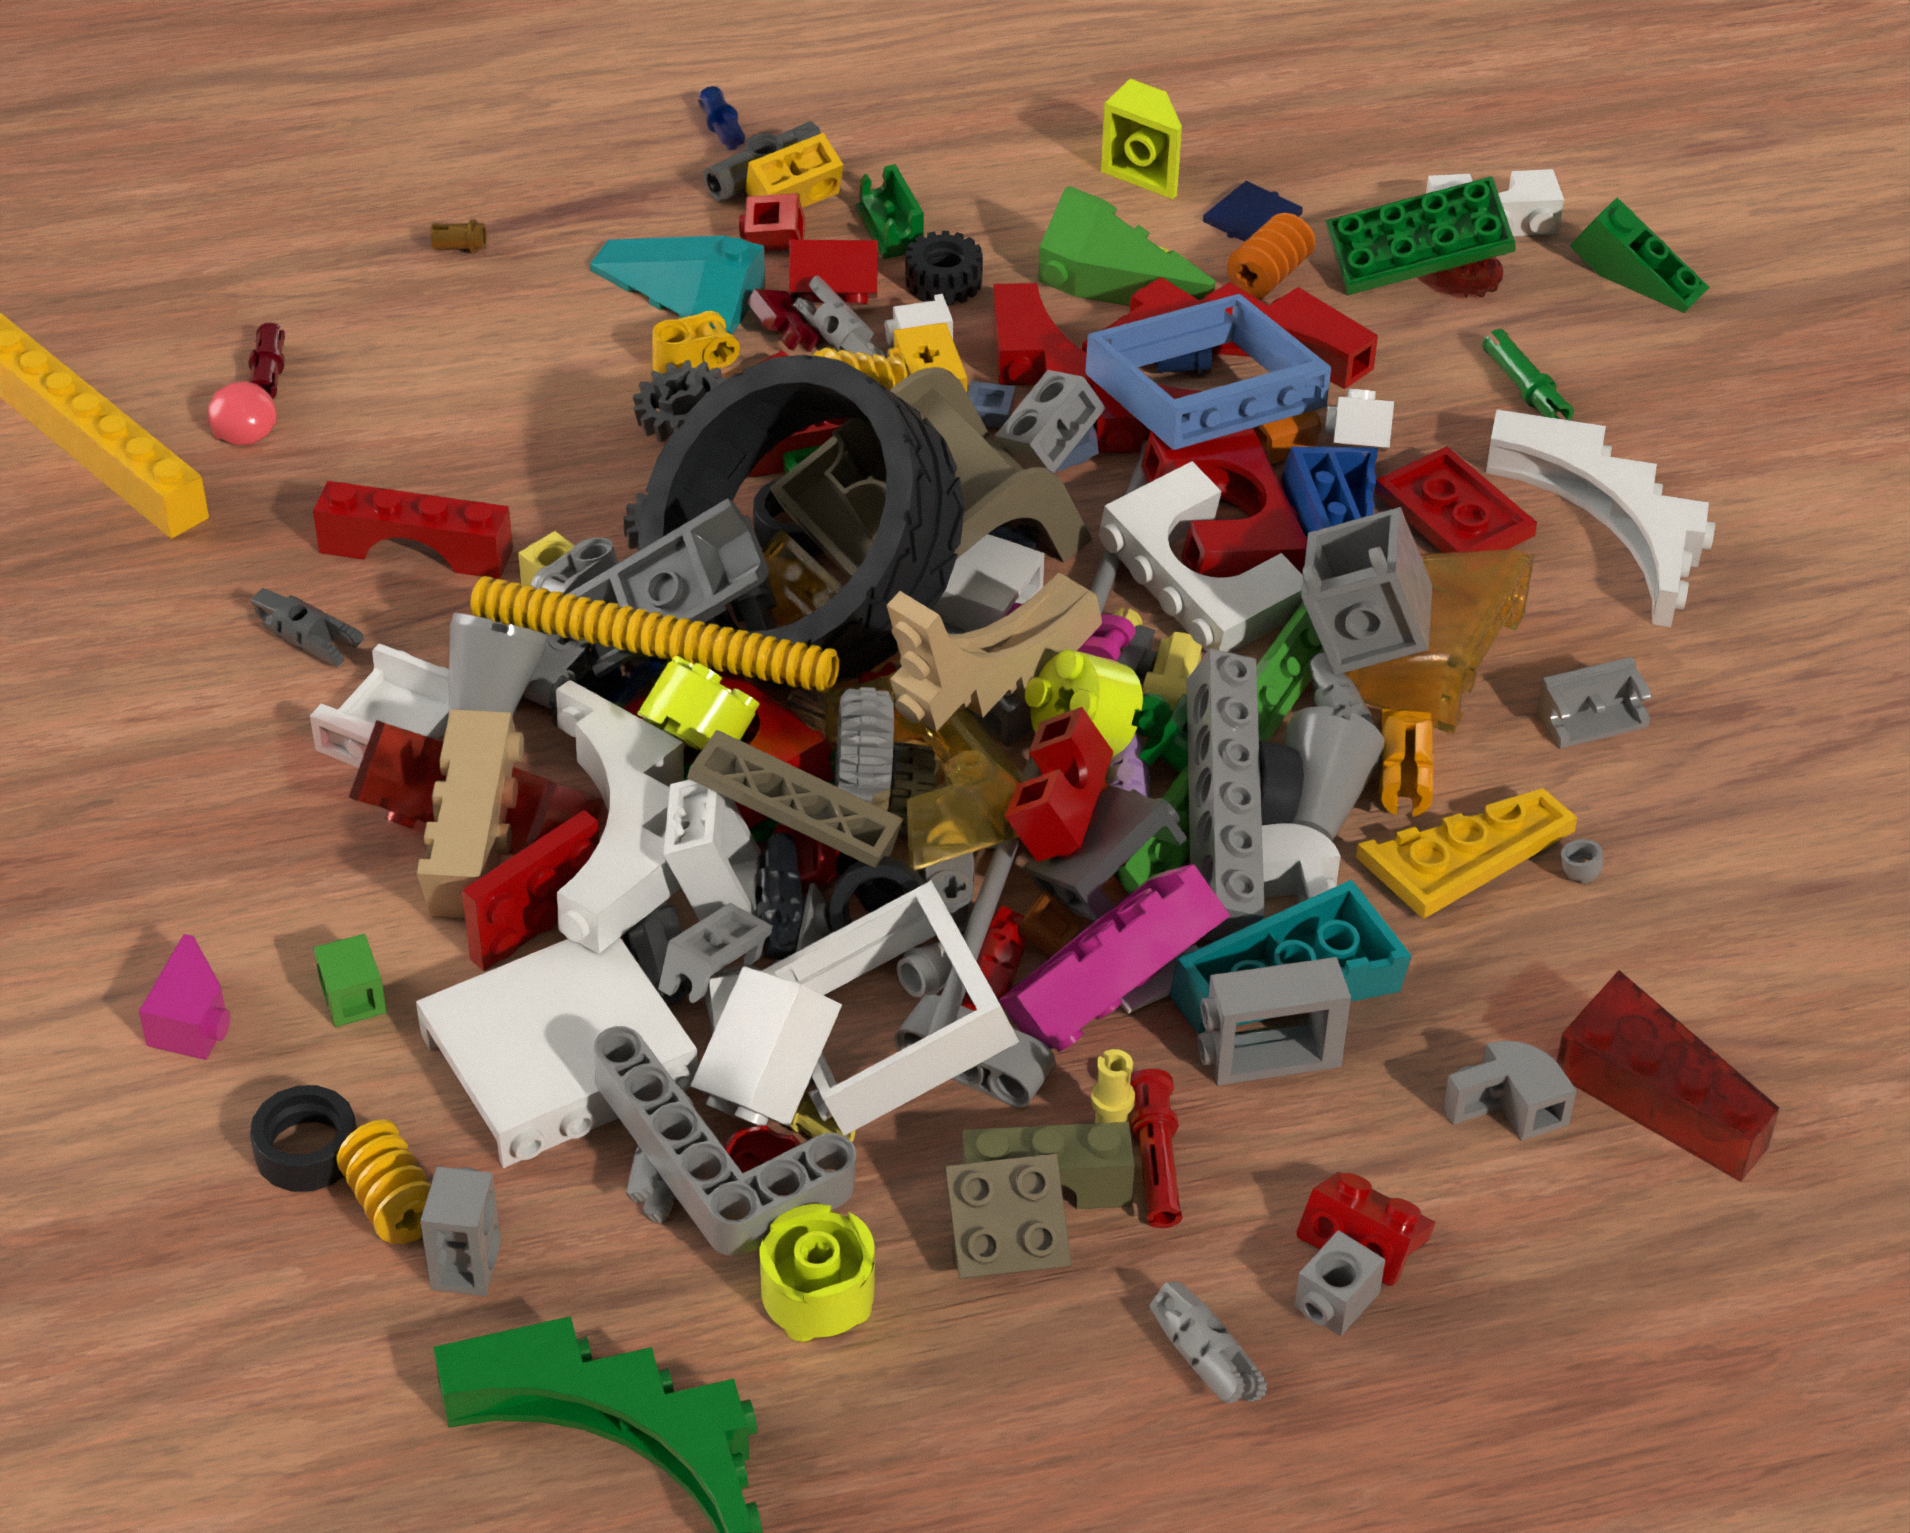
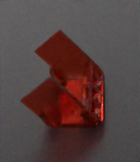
M376 720L349 798L387 809L386 820L414 829L416 820L425 823L435 822L432 799L435 782L446 781L447 778L440 771L443 741ZM513 767L512 778H517L518 782L517 803L515 808H507L505 823L511 824L512 829L511 855H516L582 810L587 811L598 820L604 804L602 798Z

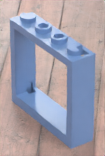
M1241 294L1088 334L1085 374L1172 450L1327 407L1331 366ZM1233 307L1232 315H1229L1225 308ZM1233 342L1270 373L1173 399L1137 367Z

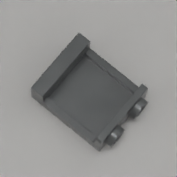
M1108 785L1098 796L1080 848L1068 856L1059 857L1057 855L1037 862L1032 857L1023 868L1041 892L1047 890L1074 914L1096 921L1114 907L1100 887L1148 840L1154 837L1180 846L1187 837L1177 824L1180 821L1178 813L1164 799L1158 798L1155 800L1143 796L1134 789L1127 791Z

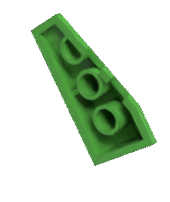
M1071 186L1064 189L1039 247V282L1075 297L1130 306L1131 295L1160 277L1198 300H1202L1207 294L1215 291L1216 281L1176 251L1172 250L1166 253L1147 239L1150 232L1139 224L1135 228L1129 226L1115 215L1117 208L1106 200Z

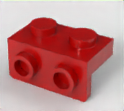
M1337 1172L1312 1189L1296 1235L1299 1239L1321 1250L1338 1230L1385 1259L1382 1283L1392 1286L1398 1282L1407 1257L1429 1241L1436 1222L1422 1215L1421 1210L1415 1204L1400 1198H1389L1373 1190L1371 1183L1365 1178L1353 1173Z

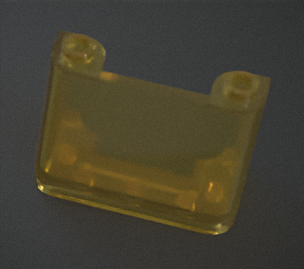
M1516 549L1420 554L1432 583L1429 650L1345 672L1344 674L1353 680L1364 702L1380 709L1431 713L1433 728L1454 735L1463 720V712H1460L1462 694L1471 693L1474 689L1477 669L1503 626L1517 630L1525 616L1534 565V556Z

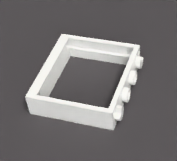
M932 881L762 970L764 973L802 984L825 995L926 940L937 936L977 1009L837 1084L823 1053H821L807 1087L816 1084L817 1088L808 1093L822 1120L825 1121L833 1117L844 1136L1019 1043L1000 1003Z

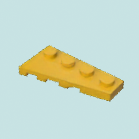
M1544 788L1488 804L1485 807L1484 813L1474 816H1463L1461 813L1443 818L1442 825L1421 832H1419L1416 826L1396 833V839L1377 844L1374 839L1359 843L1357 845L1356 858L1422 919H1425L1575 832L1578 817Z

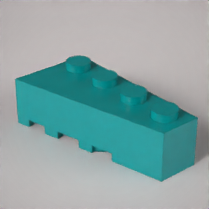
M1351 879L1178 958L1169 996L1197 1034L1205 1033L1201 1014V1000L1209 996L1211 975L1337 957L1351 995V1002L1400 992L1412 955ZM1260 1019V1020H1253V1021H1247V1022H1240V1023H1236V1026H1238V1025H1243V1024H1248V1023H1252V1022H1257V1021H1262V1020H1267V1019Z

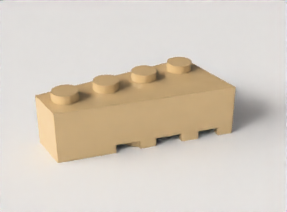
M450 709L440 756V771L447 778L446 781H437L434 785L432 799L435 822H427L424 844L427 845V859H419L416 873L431 917L465 918L462 890L499 866L501 855H509L512 829L511 824H505L507 808L516 807L518 794L517 778H512L513 762L521 763L524 748L523 732H516L511 712Z

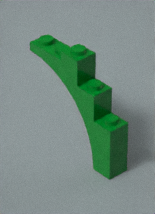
M571 1316L433 1347L438 1383L449 1428L492 1421L543 1422L585 1430L624 1445L663 1469L695 1500L716 1533H763L756 1503L745 1504L741 1490L749 1487L744 1461L750 1460L748 1436L757 1434V1423L751 1400L740 1401L734 1378L674 1392L668 1367L663 1369L657 1368L652 1347L592 1360L587 1336L576 1338Z

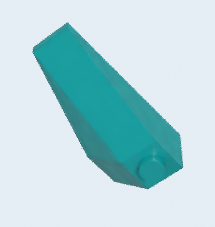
M724 235L608 239L590 263V271L627 292L639 291L649 297L650 305L659 310L667 307L678 313L679 319L705 311L718 312L724 318L726 331L729 334L734 333L751 307L747 301L753 290L765 289L764 246ZM709 323L711 328L714 329L715 327L713 326V324Z

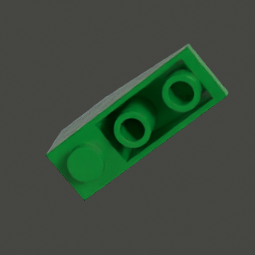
M1618 197L1569 245L1599 276L1682 313H1685L1710 288Z

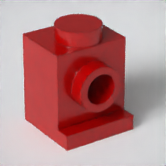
M798 194L747 197L746 214L739 216L741 239L763 245L764 251L790 249V239L804 240L806 218Z

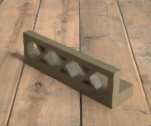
M717 729L691 765L687 776L688 779L874 868L877 867L883 856L889 857L891 855L903 818Z

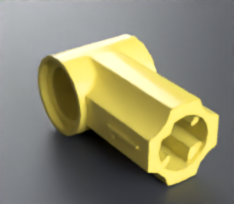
M1174 632L1172 636L1161 639L1153 672H1147L1142 693L1158 694L1165 698L1173 711L1178 699L1183 694L1187 695L1186 680L1201 661L1202 645L1195 642L1191 634Z

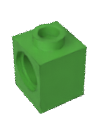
M365 934L313 947L319 983L335 1027L387 1013L381 976Z

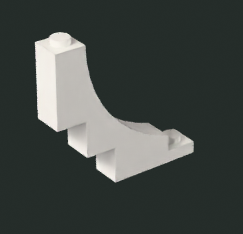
M568 680L556 689L558 728L568 735L576 737L577 762L591 777L600 791L608 810V819L601 840L590 859L575 877L557 892L559 931L569 940L580 943L595 953L600 954L681 889L663 853L670 784L684 781V742L579 684Z

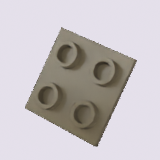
M1057 1153L945 1166L954 1235L952 1254L954 1265L958 1267L959 1279L1072 1266Z

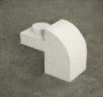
M1299 824L1262 825L1264 898L1296 895L1297 901L1300 903L1336 887L1340 854L1328 837L1315 829Z

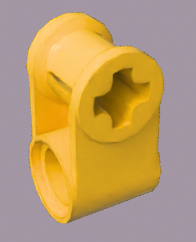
M705 311L697 315L675 320H664L658 322L652 330L653 371L660 372L661 374L667 372V364L672 363L678 369L682 368L686 360H690L693 368H696L704 361L708 363L709 370L717 367L722 369L732 364L740 353L738 340L734 335L727 333L724 318L715 311ZM709 323H712L715 328L712 329ZM712 351H716L718 357H716Z

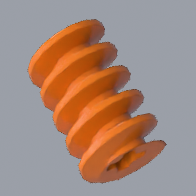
M1280 213L1274 215L1229 256L1227 274L1230 282L1255 298L1263 299L1313 253L1316 241L1311 227L1302 218L1294 214Z

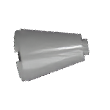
M453 613L452 621L450 622L449 713L450 709L511 712L513 715L547 647L548 635L511 624L505 625L492 622L493 620Z
M1306 707L1293 714L1286 728L1285 746L1299 751L1303 761L1304 773L1302 796L1292 824L1315 829L1333 841L1380 764L1385 741L1377 727L1362 716L1351 712L1349 720L1333 716V707Z

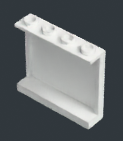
M618 938L600 954L595 953L580 943L566 939L416 1001L421 1037L429 1050L439 1047L497 1140L499 1161L503 1168L521 1160L532 1159L544 1150L572 1138H580L591 1130L619 1118L595 1083L594 1042L597 1036L605 1029L614 1026H625L635 1030L643 1038L678 1087L684 1092L691 1087L690 1085L698 1069L697 1048L621 938Z

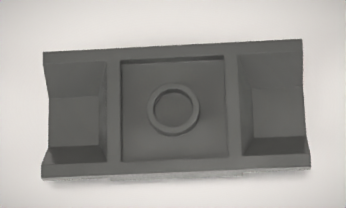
M727 498L568 594H574L578 599L580 597H588L592 602L594 600H603L606 604L617 603L621 608L623 606H631L635 611L637 609H646L649 614L651 612H660L663 617L674 615L678 620L680 618H689L692 623L694 621H703L705 623L726 611L725 605L763 583L770 571L755 531L733 501ZM598 642L595 644L599 659L592 668L594 674L601 678L639 655L647 656L642 651L640 653H632L628 648L618 650L613 645L611 647H604Z

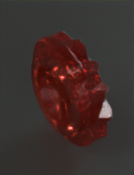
M1496 257L1433 274L1436 275L1437 285L1447 287L1449 294L1459 292L1464 294L1465 298L1469 294H1475L1484 298L1487 291H1497L1499 283L1503 280L1504 270L1500 261Z

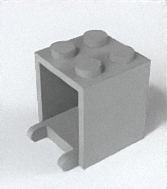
M1401 507L1308 533L1305 566L1302 570L1301 598L1335 675L1429 650L1432 583Z

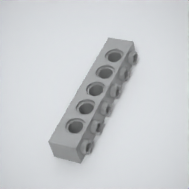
M1210 648L1186 680L1190 865L1194 864L1231 915L1200 938L1215 942L1263 920L1265 917L1256 659Z

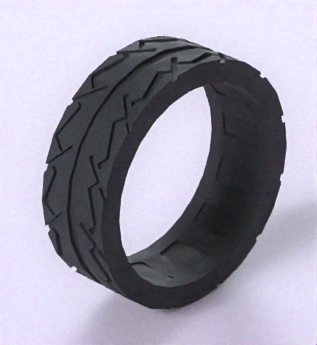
M816 355L772 358L743 369L744 373L734 374L706 393L683 418L684 423L675 428L657 457L645 490L649 493L642 503L638 533L639 548L642 550L727 498L733 501L740 485L758 461L779 442L799 430L830 419L861 418L870 420L882 445L887 477L886 502L880 526L865 560L846 586L820 609L795 623L771 630L747 631L750 635L752 633H760L764 639L767 636H774L779 642L782 639H789L793 645L796 642L806 643L808 648L811 645H817L823 651L826 648L835 649L839 658V671L835 684L856 678L857 674L861 671H870L899 651L897 641L892 634L893 627L887 609V604L899 591L932 611L943 595L958 556L955 550L961 544L964 518L960 477L956 478L955 476L957 465L946 440L926 417L922 420L920 411L868 375L844 361ZM726 605V611L705 622L706 626L717 624L721 629L723 627H731L735 630V633L740 630L733 622ZM757 675L753 677L759 681L785 688L803 689L801 684L798 687H791L786 681L783 684L774 683L772 677L769 681L760 680Z

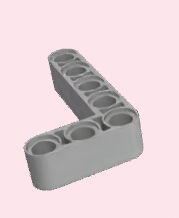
M614 1026L605 1029L597 1036L594 1042L595 1083L598 1090L710 1245L718 1253L726 1256H741L759 1248L762 1239L764 1241L771 1231L770 1225L779 1215L795 1207L807 1204L830 1205L831 1210L843 1205L852 1197L855 1189L856 1149L847 1137L837 1133L819 1135L742 1173L658 1058L635 1030L625 1026ZM730 1218H738V1219H740V1220H728V1219H730Z

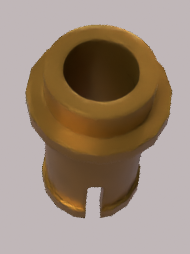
M470 219L469 223H432L430 239L434 251L442 249H470L471 253H477L478 249L486 248L485 223H478L476 219Z

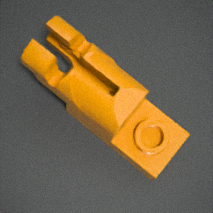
M1382 709L1380 733L1384 737L1385 745L1383 757L1379 764L1378 793L1381 794L1384 808L1396 816L1398 797H1409L1412 800V817L1418 816L1428 810L1433 798L1434 754L1431 713Z

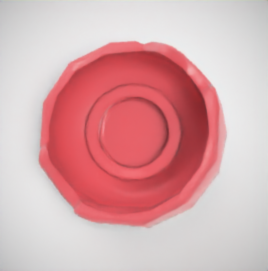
M236 382L224 386L215 392L208 405V424L215 439H222L233 445H253L266 437L273 426L277 424V411L272 397L258 384L251 382Z

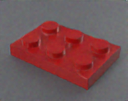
M1448 446L1376 479L1374 494L1392 509L1401 507L1406 521L1463 571L1535 536L1537 521Z
M582 810L462 890L470 960L482 971H485L499 960L510 957L521 945L539 933L548 931L557 923V892L575 877L598 846V820L587 811Z

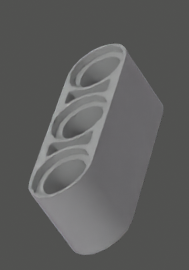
M935 994L924 996L900 1026L894 1036L895 1045L899 1051L927 1036L941 996ZM961 1005L955 1021L974 1011ZM1013 1028L1019 1043L951 1079L1012 1107L1023 1108L1030 1103L1055 1068L1056 1060L1051 1049L1043 1042Z

